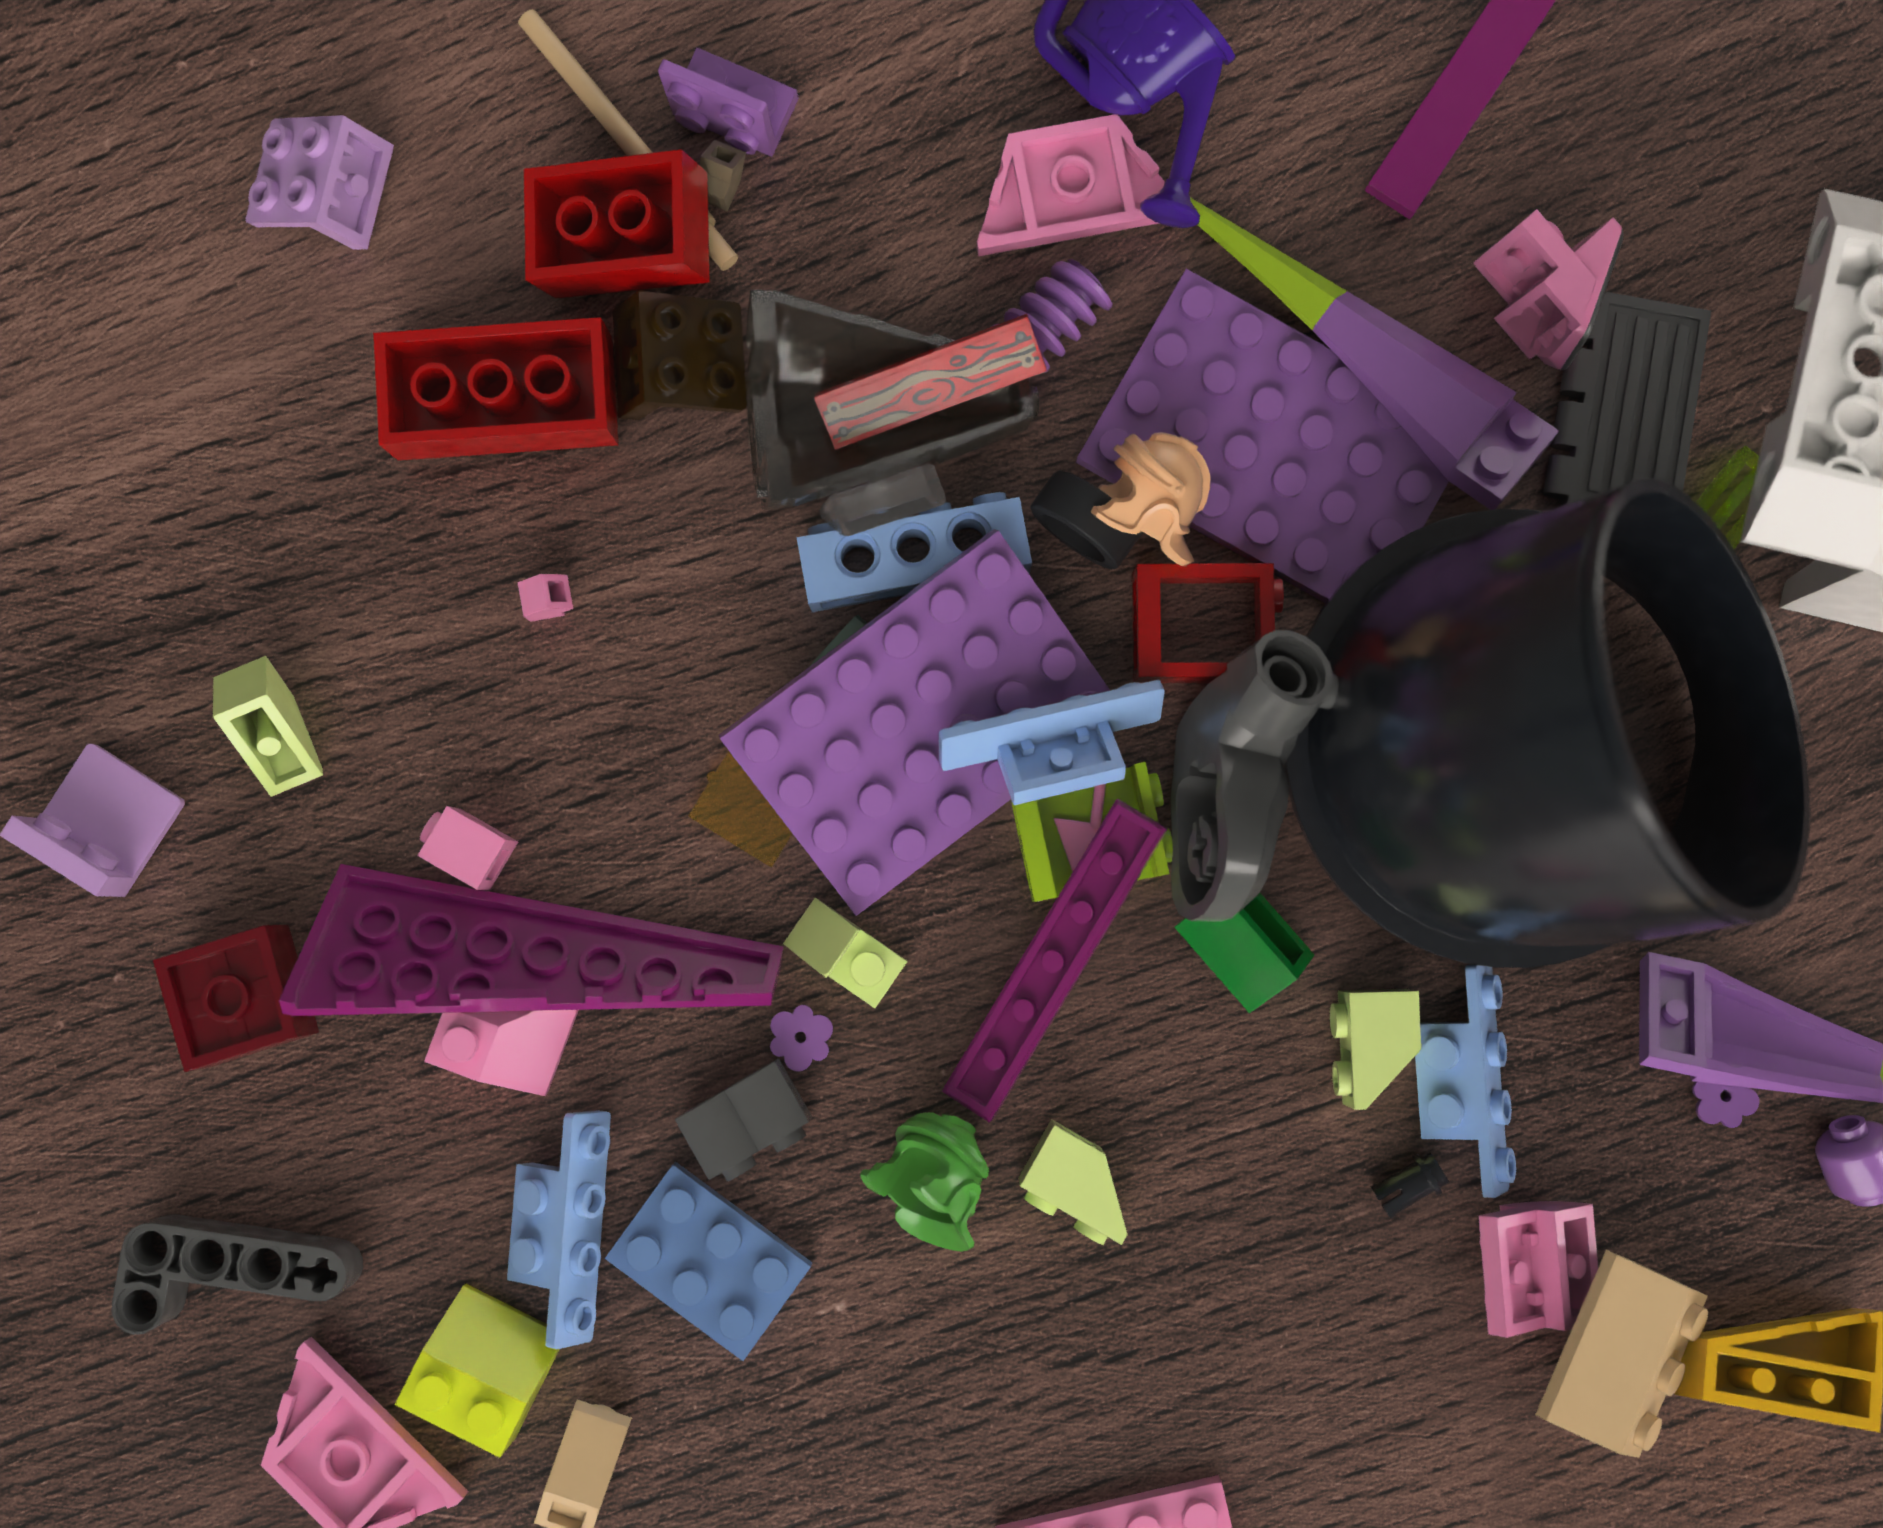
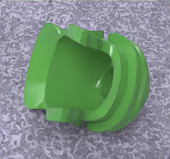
M933 1112L916 1114L897 1128L895 1133L897 1145L891 1159L887 1163H876L869 1170L863 1169L860 1173L861 1179L869 1190L884 1197L888 1195L898 1205L895 1210V1219L901 1228L922 1241L949 1250L963 1252L974 1247V1241L968 1231L967 1221L975 1213V1206L981 1194L982 1178H987L989 1174L987 1163L981 1155L974 1137L976 1129L967 1121L953 1115L942 1114V1116H939Z

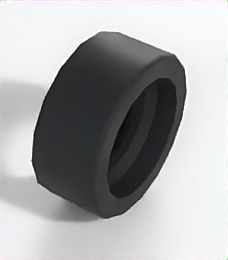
M1062 470L1055 472L1030 506L1034 517L1061 542L1086 559L1111 570L1120 566L1142 535L1141 531L1138 534L1121 532L1095 517L1091 513L1093 506L1104 505L1112 498L1088 481Z

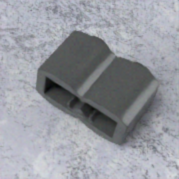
M778 1058L681 1114L675 1121L708 1180L722 1173L728 1182L757 1165L752 1155L772 1144L778 1153L804 1138L806 1133L802 1126L812 1119V1115L781 1060Z

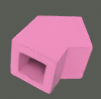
M539 574L518 582L523 617L530 622L565 616L564 612L573 609L568 575Z

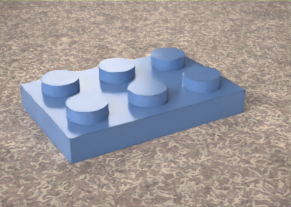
M677 1162L670 1167L605 1257L608 1262L742 1361L745 1360L812 1266L810 1260Z

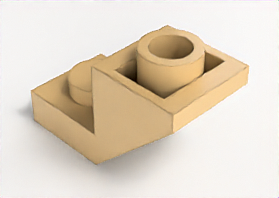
M578 1399L576 1400L543 1492L534 1524L546 1528H594L632 1417L617 1413L605 1405H593Z

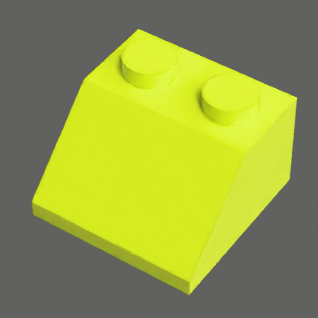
M464 1284L421 1351L395 1405L500 1458L516 1439L560 1349L546 1347V1323L468 1284Z

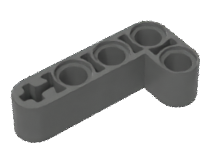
M167 1214L132 1228L125 1236L121 1247L112 1299V1316L116 1325L124 1332L132 1335L145 1334L177 1317L185 1305L189 1283L309 1301H327L354 1285L360 1278L363 1270V1257L359 1248L352 1242L341 1238L178 1214ZM154 1231L160 1233L165 1238L167 1243L165 1257L159 1256L154 1251L152 1246ZM210 1240L216 1241L222 1246L224 1251L222 1266L215 1264L208 1255ZM266 1248L274 1250L280 1256L282 1261L280 1274H275L266 1267L264 1263ZM328 1259V1269L314 1267ZM305 1267H312L303 1272ZM330 1270L337 1271V1277L330 1280ZM144 1290L149 1291L156 1299L157 1311L155 1315L149 1313L144 1308L142 1303Z

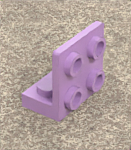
M344 115L273 119L264 135L262 142L263 154L257 177L249 191L250 204L246 215V222L255 227H311L351 249L368 250L394 145Z
M88 744L43 813H40L37 818L12 815L0 836L95 896L125 897L184 807L185 801L102 747Z

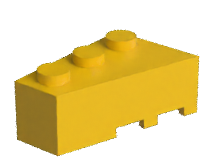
M1851 1308L1702 1332L1697 1340H1689L1680 1362L1685 1364V1372L1675 1395L1880 1433L1883 1394V1310Z

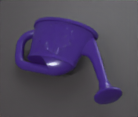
M1045 0L1033 30L1035 46L1041 56L1090 105L1102 111L1120 116L1144 115L1151 110L1152 105L1176 91L1179 93L1183 101L1184 113L1169 179L1165 181L1163 188L1157 194L1151 195L1141 202L1140 209L1151 220L1166 226L1189 228L1198 225L1200 215L1190 201L1189 191L1191 184L1189 182L1221 75L1222 64L1228 65L1235 60V54L1228 42L1192 0H1086L1071 26L1067 25L1062 33L1074 50L1089 65L1088 71L1055 37L1056 27L1069 0Z

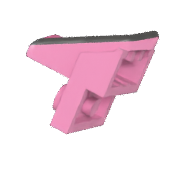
M1536 209L1473 262L1475 267L1508 303V306L1496 315L1494 319L1529 360L1537 355L1544 364L1553 368L1566 370L1570 366L1592 331L1623 242V229L1616 219L1612 217L1571 249L1564 241L1560 229L1552 222L1546 220Z

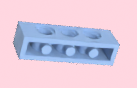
M1004 492L988 493L975 497L973 499L974 505L952 509L951 503L940 502L920 507L918 509L919 515L897 519L895 513L885 512L863 518L862 526L841 529L840 523L830 522L808 528L807 536L796 538L808 604L811 611L817 612L905 596L964 552L959 550L953 542L954 535L963 528H974L983 537L993 529L999 530L1024 568L1030 573L1032 559L1020 497L1007 499ZM909 538H920L928 544L930 551L919 562H907L898 554L900 544ZM858 547L868 549L874 555V562L869 569L864 572L855 573L844 567V557L850 550Z

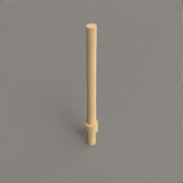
M533 9L526 11L518 21L519 26L627 156L653 153L539 14ZM708 211L709 256L722 271H725L737 262L739 256L714 227L716 220Z

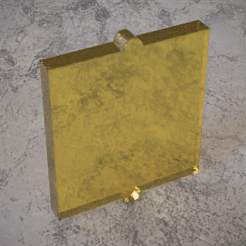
M728 751L716 772L711 771L707 774L709 783L688 817L772 868L793 833Z

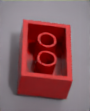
M682 149L524 169L525 280L556 299L710 282L707 171Z

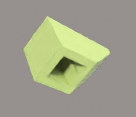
M1410 989L1338 991V1003H1333L1330 1007V1027L1333 1038H1340L1341 1061L1333 1062L1332 1080L1335 1095L1342 1096V1103L1354 1110H1366L1421 1050L1419 991Z
M1051 1119L1018 1178L1020 1186L1027 1190L1024 1199L1051 1216H1054L1059 1208L1078 1219L1074 1228L1099 1244L1104 1245L1109 1237L1122 1245L1127 1237V1231L1104 1151L1100 1146Z

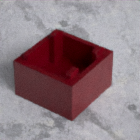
M263 925L153 960L184 1073L213 1067L320 1033L315 1015L292 1016L282 1014L279 999L298 959L289 925Z

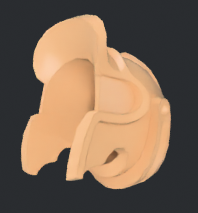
M1163 432L1154 433L1150 439L1142 441L1136 434L1126 437L1122 445L1117 444L1113 448L1120 455L1114 463L1122 470L1121 478L1116 483L1101 484L1098 487L1112 499L1104 505L1093 506L1091 513L1105 524L1121 532L1138 534L1142 531L1160 542L1161 550L1165 555L1178 565L1187 566L1194 562V558L1183 535L1189 534V525L1195 514L1203 510L1208 499L1211 483L1208 466L1203 456L1197 451L1198 446L1182 436L1178 437Z

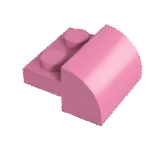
M1563 1201L1512 1203L1499 1205L1500 1211L1479 1215L1488 1334L1508 1338L1543 1328L1562 1331L1571 1330L1598 1270L1593 1204Z

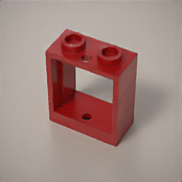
M1195 563L1187 566L1178 564H1137L1132 572L1133 682L1145 683L1160 680L1161 683H1210L1227 670V664L1229 663H1161L1160 584L1254 583L1256 642L1264 635L1275 631V613H1281L1283 609L1282 579H1274V563Z

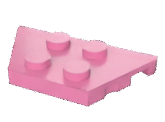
M1116 114L1008 134L1001 157L999 172L994 181L983 227L978 236V257L1158 224L1141 211L1140 204L1147 197L1157 194L1163 188L1165 181L1158 174L1160 168L1147 151L1140 149L1135 144L1132 132Z
M312 1337L298 1347L295 1359L298 1360L289 1389L283 1393L276 1415L278 1424L274 1435L268 1440L261 1466L323 1528H397L413 1522L420 1515L445 1506L446 1508L453 1507L466 1496L469 1491Z

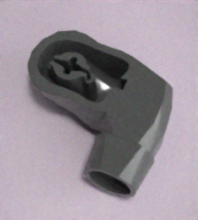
M1275 630L1261 637L1227 664L1225 672L1207 684L1190 704L1178 725L1171 790L1173 843L1171 887L1172 898L1178 914L1190 921L1222 922L1233 918L1261 892L1268 878L1278 833L1288 806L1289 784L1283 765L1296 745L1298 734L1308 725L1318 708L1330 709L1334 705L1339 690V680L1332 673L1330 662L1320 647L1302 634L1291 630Z

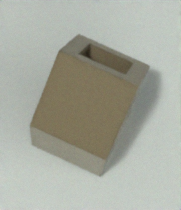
M715 139L701 155L700 166L707 171L708 204L728 212L741 182L746 152Z

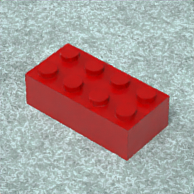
M601 317L373 333L379 445L398 461L619 445L613 337Z

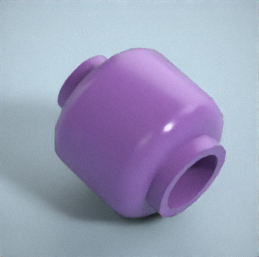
M1858 1115L1843 1116L1832 1121L1829 1125V1130L1825 1131L1818 1138L1815 1146V1153L1828 1188L1835 1196L1850 1201L1851 1204L1856 1206L1868 1207L1882 1204L1883 1124L1875 1121H1866L1864 1117Z

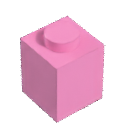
M446 806L443 813H434L426 823L420 836V841L424 845L417 856L476 890H491L518 841L460 808Z

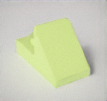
M816 897L783 943L824 977L829 976L873 1008L877 1007L908 962Z

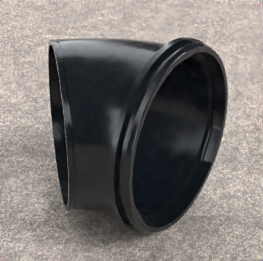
M1654 479L1637 480L1547 511L1494 509L1469 512L1439 520L1406 534L1385 546L1361 564L1337 588L1320 610L1306 637L1320 647L1330 662L1332 673L1339 680V690L1334 705L1330 709L1318 708L1308 725L1298 734L1296 745L1284 764L1293 810L1305 840L1318 863L1335 886L1358 910L1381 928L1403 941L1432 954L1467 964L1496 968H1528L1557 964L1580 958L1614 943L1662 938L1771 920L1789 905L1795 895L1803 875L1807 857L1810 830V792L1803 733L1791 681L1766 610L1741 560L1708 514L1687 494L1675 486ZM1603 576L1633 597L1652 617L1675 652L1688 685L1695 722V748L1683 807L1670 834L1664 827L1649 798L1637 770L1619 715L1611 682L1604 637L1602 612Z

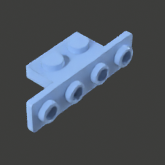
M1160 680L1145 683L1132 682L1111 691L1089 696L1075 695L1062 702L1032 709L1018 708L1002 716L980 721L966 720L959 722L952 727L939 731V761L942 770L948 771L997 759L1013 805L1124 780L1126 765L1112 732L1159 721L1165 690Z
M1470 964L1465 967L1469 1022L1420 1023L1421 1050L1415 1056L1421 1139L1478 1140L1482 1195L1484 1198H1496L1509 1190V1183H1513L1516 1176L1515 1154L1512 1148H1506L1505 1125H1508L1511 1120V1099L1509 1092L1502 1090L1500 1067H1504L1507 1061V1044L1504 1034L1497 1032L1496 1009H1500L1502 1006L1503 992L1500 977L1493 975L1492 967Z
M597 1110L565 1114L560 1167L538 1163L516 1164L507 1280L550 1289L545 1342L548 1348L562 1349L588 1343L593 1339L596 1320L595 1307L598 1270L601 1260L600 1245L603 1208L606 1199L607 1157L610 1146L611 1115L607 1111Z

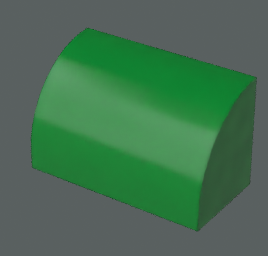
M1261 893L1231 919L1219 922L1190 921L1183 918L1174 927L1249 1014L1296 981L1315 956Z

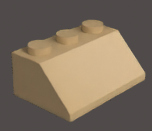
M1606 1250L1536 1412V1416L1618 1454L1640 1458L1642 1450H1650L1659 1436L1662 1420L1657 1415L1665 1396H1672L1683 1379L1685 1364L1680 1361L1689 1340H1697L1705 1327L1708 1310L1704 1308V1304L1708 1295L1640 1263Z

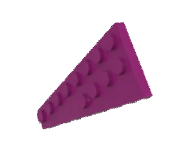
M340 864L279 999L282 1014L292 1016L771 1006L783 960L784 946Z

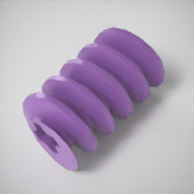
M1068 259V263L1064 261L1056 262L1050 271L1052 278H1040L1035 285L1036 294L1028 292L1020 298L1021 310L1011 308L1004 315V321L1006 322L1028 314L1047 371L1050 369V365L1043 354L1046 350L1059 357L1066 353L1059 339L1062 334L1073 341H1078L1081 338V334L1075 324L1077 319L1090 326L1097 322L1090 308L1093 303L1107 311L1112 308V302L1099 280L1087 268L1073 259Z

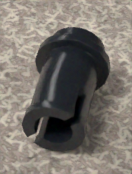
M1430 1152L1421 1158L1416 1153L1412 1156L1413 1163L1378 1184L1370 1186L1378 1200L1385 1198L1398 1189L1401 1190L1399 1195L1382 1204L1390 1219L1433 1192L1437 1196L1443 1194L1440 1188L1448 1184L1449 1180Z

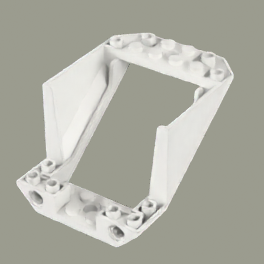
M1824 189L1819 195L1794 304V309L1807 311L1808 316L1786 412L1767 424L1740 542L1816 559L1787 579L1784 584L1779 608L1883 632V202ZM1857 348L1869 349L1878 356L1881 362V371L1878 377L1864 376L1856 369L1853 355Z

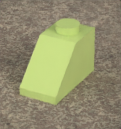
M267 656L213 677V718L271 797L323 776V768L296 700Z

